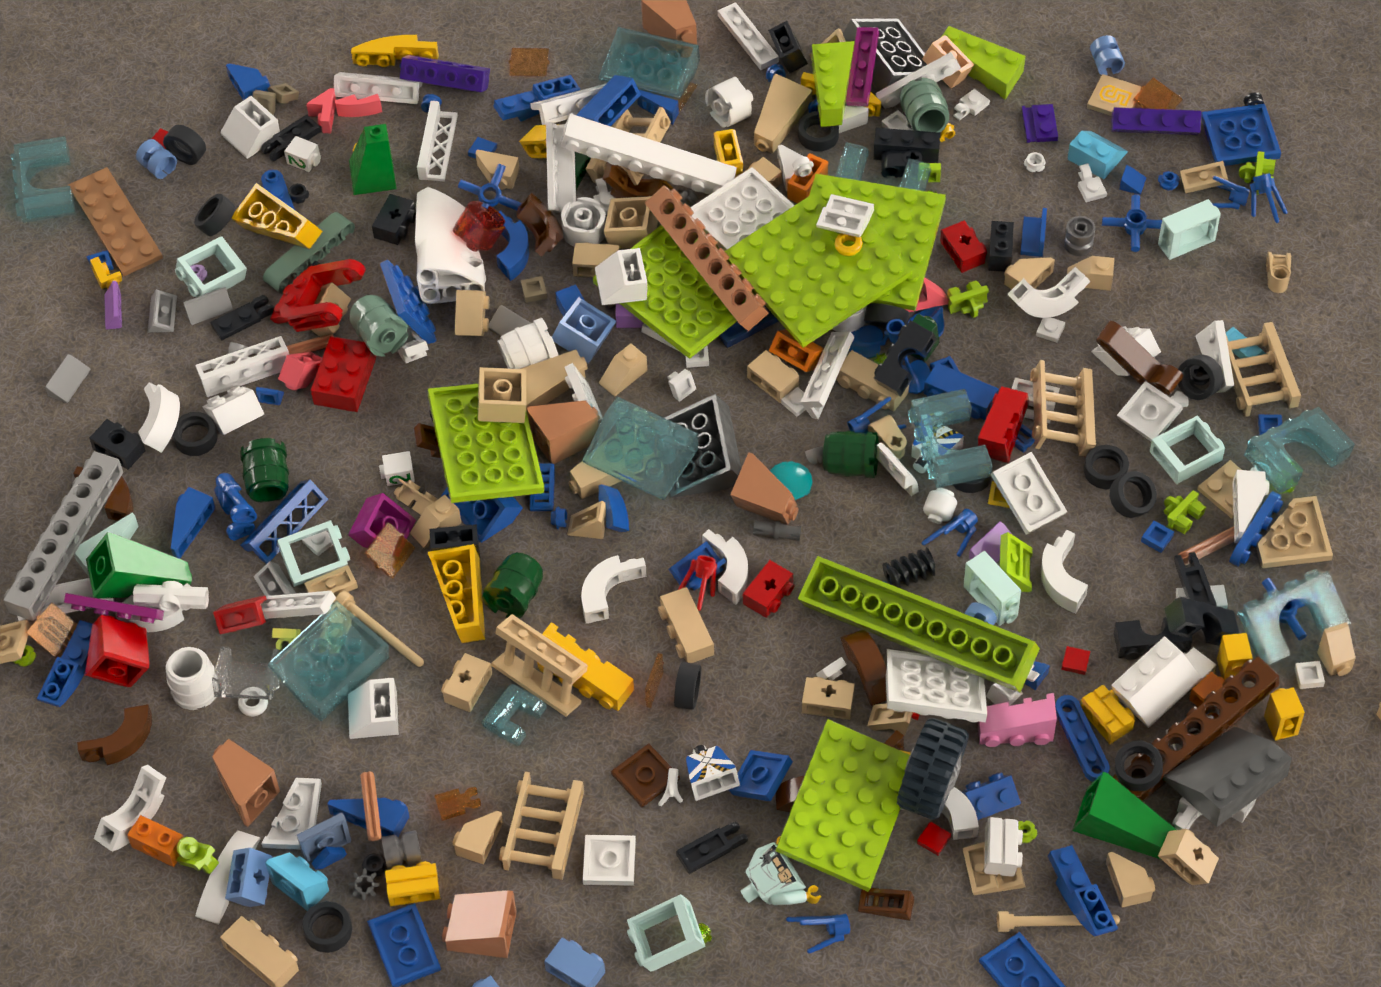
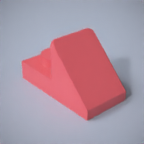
M334 88L323 92L306 105L308 116L318 117V125L322 127V132L331 134L335 113L334 101L336 100Z
M924 278L916 311L947 305L949 299L944 290L927 278Z

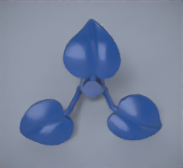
M942 306L932 307L917 313L923 317L929 316L934 319L938 327L939 337L943 334L945 323ZM917 314L912 316L909 321H913ZM900 319L889 321L887 331H884L885 336L876 326H862L858 330L851 332L854 339L849 350L867 359L874 358L880 354V346L885 345L888 338L894 344L897 342L899 332L906 324ZM908 357L904 359L906 365H902V368L913 377L909 383V393H922L924 391V383L930 374V369L922 360L909 363Z

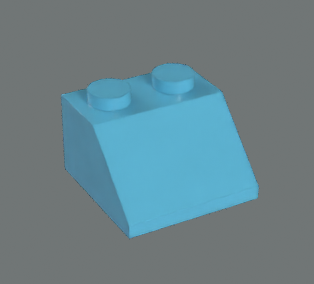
M1081 131L1069 144L1068 160L1079 166L1088 163L1093 174L1105 179L1128 151L1092 131Z
M289 852L270 858L265 862L272 884L307 911L329 892L327 877L319 870L313 871L309 867L308 862L301 856L296 858Z

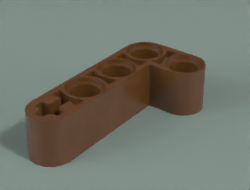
M1108 321L1096 338V342L1141 386L1147 381L1164 394L1171 395L1183 378L1180 370L1172 365L1160 364L1135 338L1114 321Z

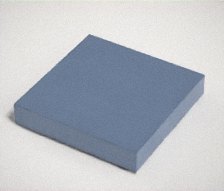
M342 812L297 834L302 856L308 863L313 861L325 847H342L351 842L347 822Z

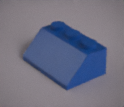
M448 487L445 489L441 497L443 495H446L450 499ZM514 497L454 503L458 507L461 520L465 525L477 524L478 537L481 543L513 523L523 508Z

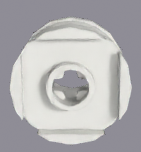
M542 317L534 320L531 324L515 328L513 331L501 336V339L497 341L508 369H521L558 356L552 336L549 335L548 327Z
M185 647L175 651L169 657L166 663L167 684L175 703L188 710H197V708L210 705L217 697L219 684L214 666L208 656L200 649Z

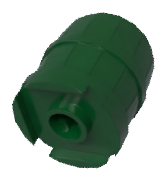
M837 431L826 434L823 447L824 471H828L829 474L843 475L845 477L865 476V478H875L878 467V459L876 458L877 446H875L879 444L878 432H867L866 434L853 431Z
M260 438L250 441L249 446L245 449L243 445L240 450V458L243 463L242 477L247 495L253 501L260 503L277 501L286 496L289 488V469L286 462L287 448L285 444L281 441L280 445L273 438Z
M516 552L508 555L495 570L492 580L483 590L482 599L485 605L494 613H497L498 610L507 613L506 618L511 614L519 619L522 618L528 609V604L537 594L543 580L541 565L534 558L524 553Z

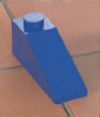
M188 487L185 493L179 496L176 504L171 551L173 557L179 559L216 509L213 497L191 487Z
M377 798L381 836L396 835L399 837L409 819L408 807L399 800L392 801L387 798ZM363 799L329 800L327 805L331 815L335 816L342 812L346 821L367 829Z

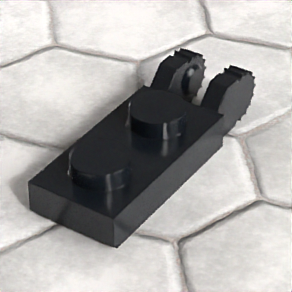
M305 115L273 135V138L263 144L261 150L264 154L271 152L269 158L272 162H275L285 155L284 151L295 136L308 141L319 134L321 128L313 119Z
M262 295L254 298L251 303L249 302L210 323L222 341L273 314L274 306L269 305L267 296Z
M1189 553L1188 560L1191 567L1188 568L1185 567L1181 555L1175 556V566L1186 598L1217 606L1203 566L1200 565L1196 553Z
M735 821L721 829L719 827L678 849L676 855L688 874H691L745 844L748 841V837L743 833L729 841L727 840V836L736 833L740 829V825Z

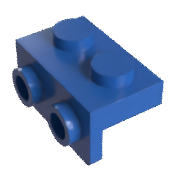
M706 541L668 570L679 585H681L691 566V561L693 559L697 560L699 555L709 556L716 560V564H718L716 575L724 570L721 566L727 561L725 558L720 560ZM695 570L686 585L688 590L692 588L695 591L701 587L702 579L696 576Z
M1000 772L989 776V781L980 784V781H975L965 785L966 790L961 792L974 807L977 820L1021 804L1011 775H1003Z

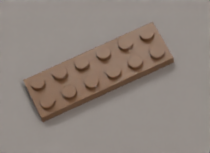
M107 167L68 184L69 190L123 277L163 259L162 253Z

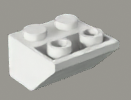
M250 96L233 108L221 130V135L248 159L260 151L263 144L273 138V135L280 132L278 119Z
M640 248L618 250L595 267L602 305L647 300V279Z
M1123 327L1153 357L1161 352L1150 329ZM1099 344L1098 347L1091 351L1116 375H1130Z
M239 385L228 389V394L222 397L217 395L208 399V404L202 406L207 415L213 419L219 433L223 435L264 415L254 391Z
M394 678L369 680L348 694L350 739L399 735L397 690Z

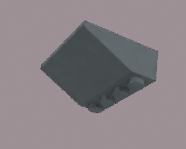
M851 19L843 32L845 41L849 42L855 41L857 27H876L879 29L872 82L878 91L927 65L921 59L925 55L924 51L899 19Z
M714 394L656 421L672 498L726 490L735 485L742 467L730 409L719 396Z
M1234 726L1166 774L1163 780L1212 824L1218 827L1287 777L1292 757L1274 742Z

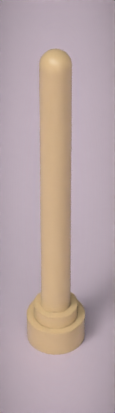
M342 591L337 595L333 603L334 606H342L345 612L355 614L356 618L417 667L423 666L424 660L355 605L354 597L347 591Z
M1008 911L997 912L998 932H1009V929L1020 926L1082 925L1075 915L1014 916V914H1009ZM1112 915L1116 925L1119 924L1120 917Z

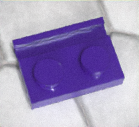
M1053 104L1031 105L1029 108L1022 106L1021 110L1027 143L1058 141Z

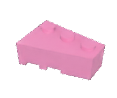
M1054 693L1046 694L1047 699L1033 702L1032 698H1026L1023 704L1009 706V702L987 706L986 722H977L979 744L996 747L1003 743L1021 746L1028 742H1035L1037 745L1053 742L1057 721Z

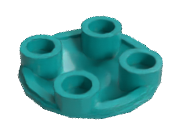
M793 461L782 462L770 470L792 493L795 500L810 493L813 484L812 475L808 468L802 464Z

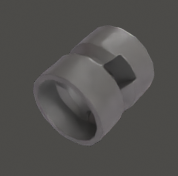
M1076 216L1067 223L1064 246L1066 251L1074 256L1087 255L1093 248L1095 224L1090 218Z
M416 830L403 833L401 838H398L396 835L381 837L387 869L402 865L403 861H406L408 865L422 862Z

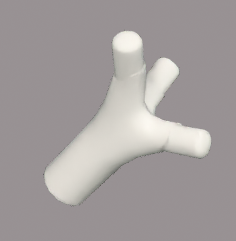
M669 768L667 787L662 799L658 803L659 806H662L669 797L673 796L679 803L683 801L677 785L679 769Z

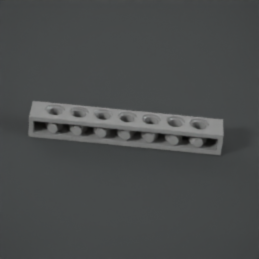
M94 451L90 459L85 461L81 474L74 479L70 492L63 497L59 510L51 517L48 528L40 535L34 551L29 553L23 569L18 571L15 582L6 591L3 601L9 613L31 621L36 619L39 611L42 609L123 474L119 459Z

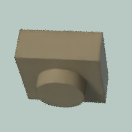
M286 83L269 87V92L276 93V101L286 104L289 101L298 100L299 91Z
M255 90L253 98L274 115L276 93Z
M542 276L521 280L526 303L547 299Z

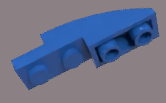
M568 75L533 84L532 91L494 100L493 107L503 121L518 117L520 122L540 114L539 110L531 109L530 103L580 91V87L572 76Z
M79 621L62 657L56 658L37 697L38 701L61 707L78 687L86 670L92 623Z
M1073 845L1050 851L1048 858L1058 877L1055 883L1078 921L1094 937L1116 931L1118 927L1097 884H1091Z

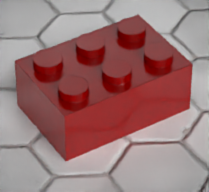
M330 336L311 388L314 405L358 412L376 361V355L368 349L365 342Z

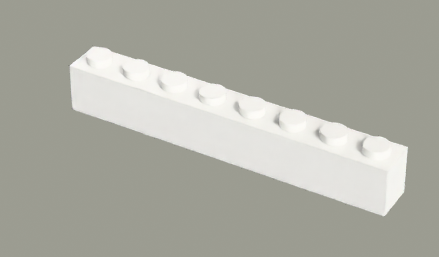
M573 114L569 115L560 143V147L566 148L569 151L585 154L590 158H597L612 165H619L631 171L641 172L653 178L669 181L674 185H681L696 192H703L709 195L735 178L737 167Z

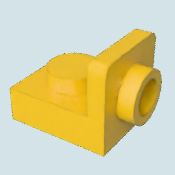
M99 257L90 260L91 268L101 289L106 287L108 289L112 281L118 282L119 285V282L122 281L120 271L109 275L110 272L106 263H101Z

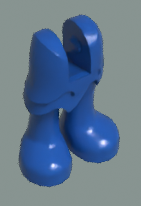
M228 473L219 474L216 478L217 486L214 488V492L221 508L227 515L230 514L233 521L226 529L227 535L231 540L236 541L253 532L255 528L253 521L257 519V514L253 507L239 493L242 488Z

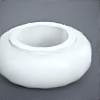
M254 688L244 691L238 700L240 711L246 716L251 717L262 714L268 705L266 694ZM248 699H260L256 706L246 705Z

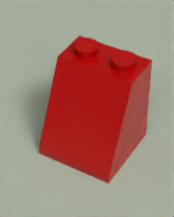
M101 615L92 625L85 675L123 687H132L149 669L146 628L132 622L117 620L112 616Z

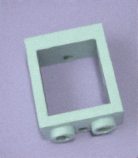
M1208 199L1162 218L1158 245L1168 259L1171 260L1215 241L1220 219L1219 209L1213 206Z
M222 236L177 258L175 269L177 277L185 282L193 297H199L225 287L229 289L244 280L247 271L245 265ZM215 255L228 273L204 285L190 266Z
M1198 415L1153 438L1150 447V453L1176 484L1222 461L1225 450L1223 442L1214 436L1209 425L1203 422ZM1194 434L1209 453L1184 466L1170 449V446Z
M331 520L277 540V545L294 587L348 565L347 561L350 560L349 553L346 547H341L339 539L342 538L337 525L333 526ZM328 531L339 561L301 575L289 544Z
M985 551L966 562L963 587L978 603H982L994 611L997 616L996 623L999 626L1005 622L1008 624L1013 622L1018 616L1021 589Z
M681 894L627 920L630 928L627 930L628 936L637 949L635 958L640 966H644L650 972L706 947L692 905ZM678 915L686 940L652 956L644 930Z

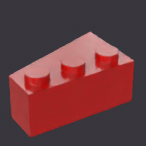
M1001 386L998 394L995 393L991 410L978 436V447L990 458L1009 463L1029 405L1028 393Z

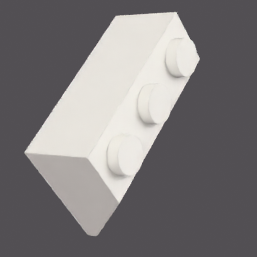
M1164 636L1112 684V689L1118 696L1119 701L1125 707H1128L1149 728L1202 678L1183 652Z

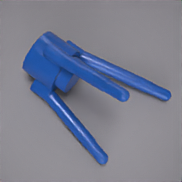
M1270 173L1253 177L1254 183L1250 184L1251 215L1253 217L1256 216V190H1258L1259 194L1266 193L1276 223H1279L1271 191H1273L1284 214L1288 212L1275 186L1274 178H1271Z
M1213 176V180L1224 184L1216 187L1230 191L1229 200L1233 201L1232 203H1212L1213 206L1238 210L1240 205L1246 206L1250 189Z
M887 397L863 414L847 422L849 430L867 434L869 432L868 425L870 424L867 417L891 401V397ZM905 424L897 425L899 429L907 427Z
M964 509L949 523L922 541L921 544L926 545L942 533L947 535L953 529L960 533L967 532L957 552V556H961L971 536L977 530L974 525L978 522V518L973 511Z
M847 914L786 918L787 922H800V925L826 924L828 934L834 935V937L809 948L807 953L815 952L838 941H844V935L850 934V923Z

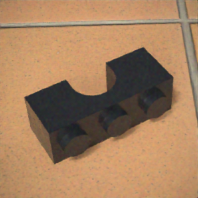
M876 128L873 159L881 160L882 153L887 150H917L922 154L921 163H938L941 132Z
M910 320L907 325L901 328L897 342L889 347L883 364L880 363L875 369V381L880 386L901 397L913 379L911 374L902 368L903 360L910 354H918L926 358L937 341L934 333Z
M1186 597L1176 598L1164 608L1170 634L1189 638L1201 629L1206 643L1220 646L1222 635L1240 634L1235 613L1232 610L1187 599Z
M1166 617L1163 618L1162 633L1158 635L1145 633L1141 628L1140 620L1115 622L1114 638L1118 658L1125 657L1127 660H1134L1139 656H1144L1164 636L1183 653L1191 650L1193 639L1192 636L1186 638L1170 634Z

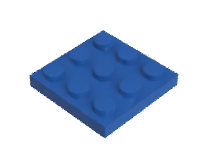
M1265 104L1202 112L1201 120L1215 163L1223 161L1224 166L1257 162L1258 151L1264 152L1265 159H1280L1281 150Z
M388 259L380 263L398 316L427 344L436 342L434 334L436 328L428 317L430 311L421 300L418 285L414 286L408 275L404 276L399 266H394Z

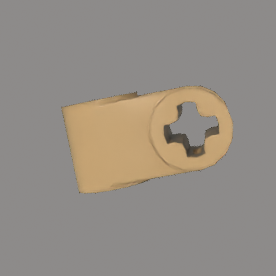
M1267 252L1266 272L1268 288L1275 293H1282L1288 288L1291 274V253L1278 255Z
M887 415L868 425V431L878 432L879 443L887 446L898 460L904 456L907 440L892 416Z

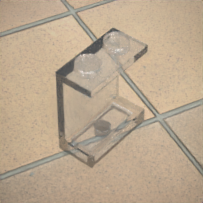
M221 647L212 677L214 697L272 700L274 690L279 689L278 675L283 673L284 668L283 659L279 658V649L273 650L270 663L233 661L231 647Z

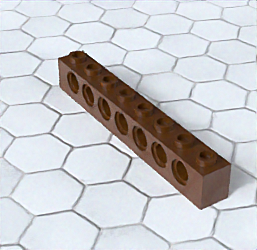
M1259 656L1253 661L1250 659L1245 662L1237 675L1229 676L1217 692H1210L1204 699L1205 702L1199 707H1193L1186 714V718L1182 722L1174 723L1168 729V734L1162 739H1155L1151 743L1159 750L1164 762L1160 781L1153 788L1146 791L1128 790L1144 802L1166 783L1163 780L1166 774L1220 737L1279 686V675ZM1250 681L1255 685L1253 687H1245L1243 684ZM1228 697H1234L1237 699V701L1234 703H1228L1225 701V699ZM1217 713L1219 716L1215 719H1210L1206 715ZM1192 728H1197L1200 730V733L1193 735L1188 731ZM1173 744L1182 746L1179 750H1172L1169 747ZM1138 754L1131 761V765L1125 769L1126 774L1132 778L1137 775L1149 776L1154 769V765L1151 764L1152 759L1148 755ZM1115 774V775L1113 776V778L1119 782V780H1118V778H1117V776H1116V774Z

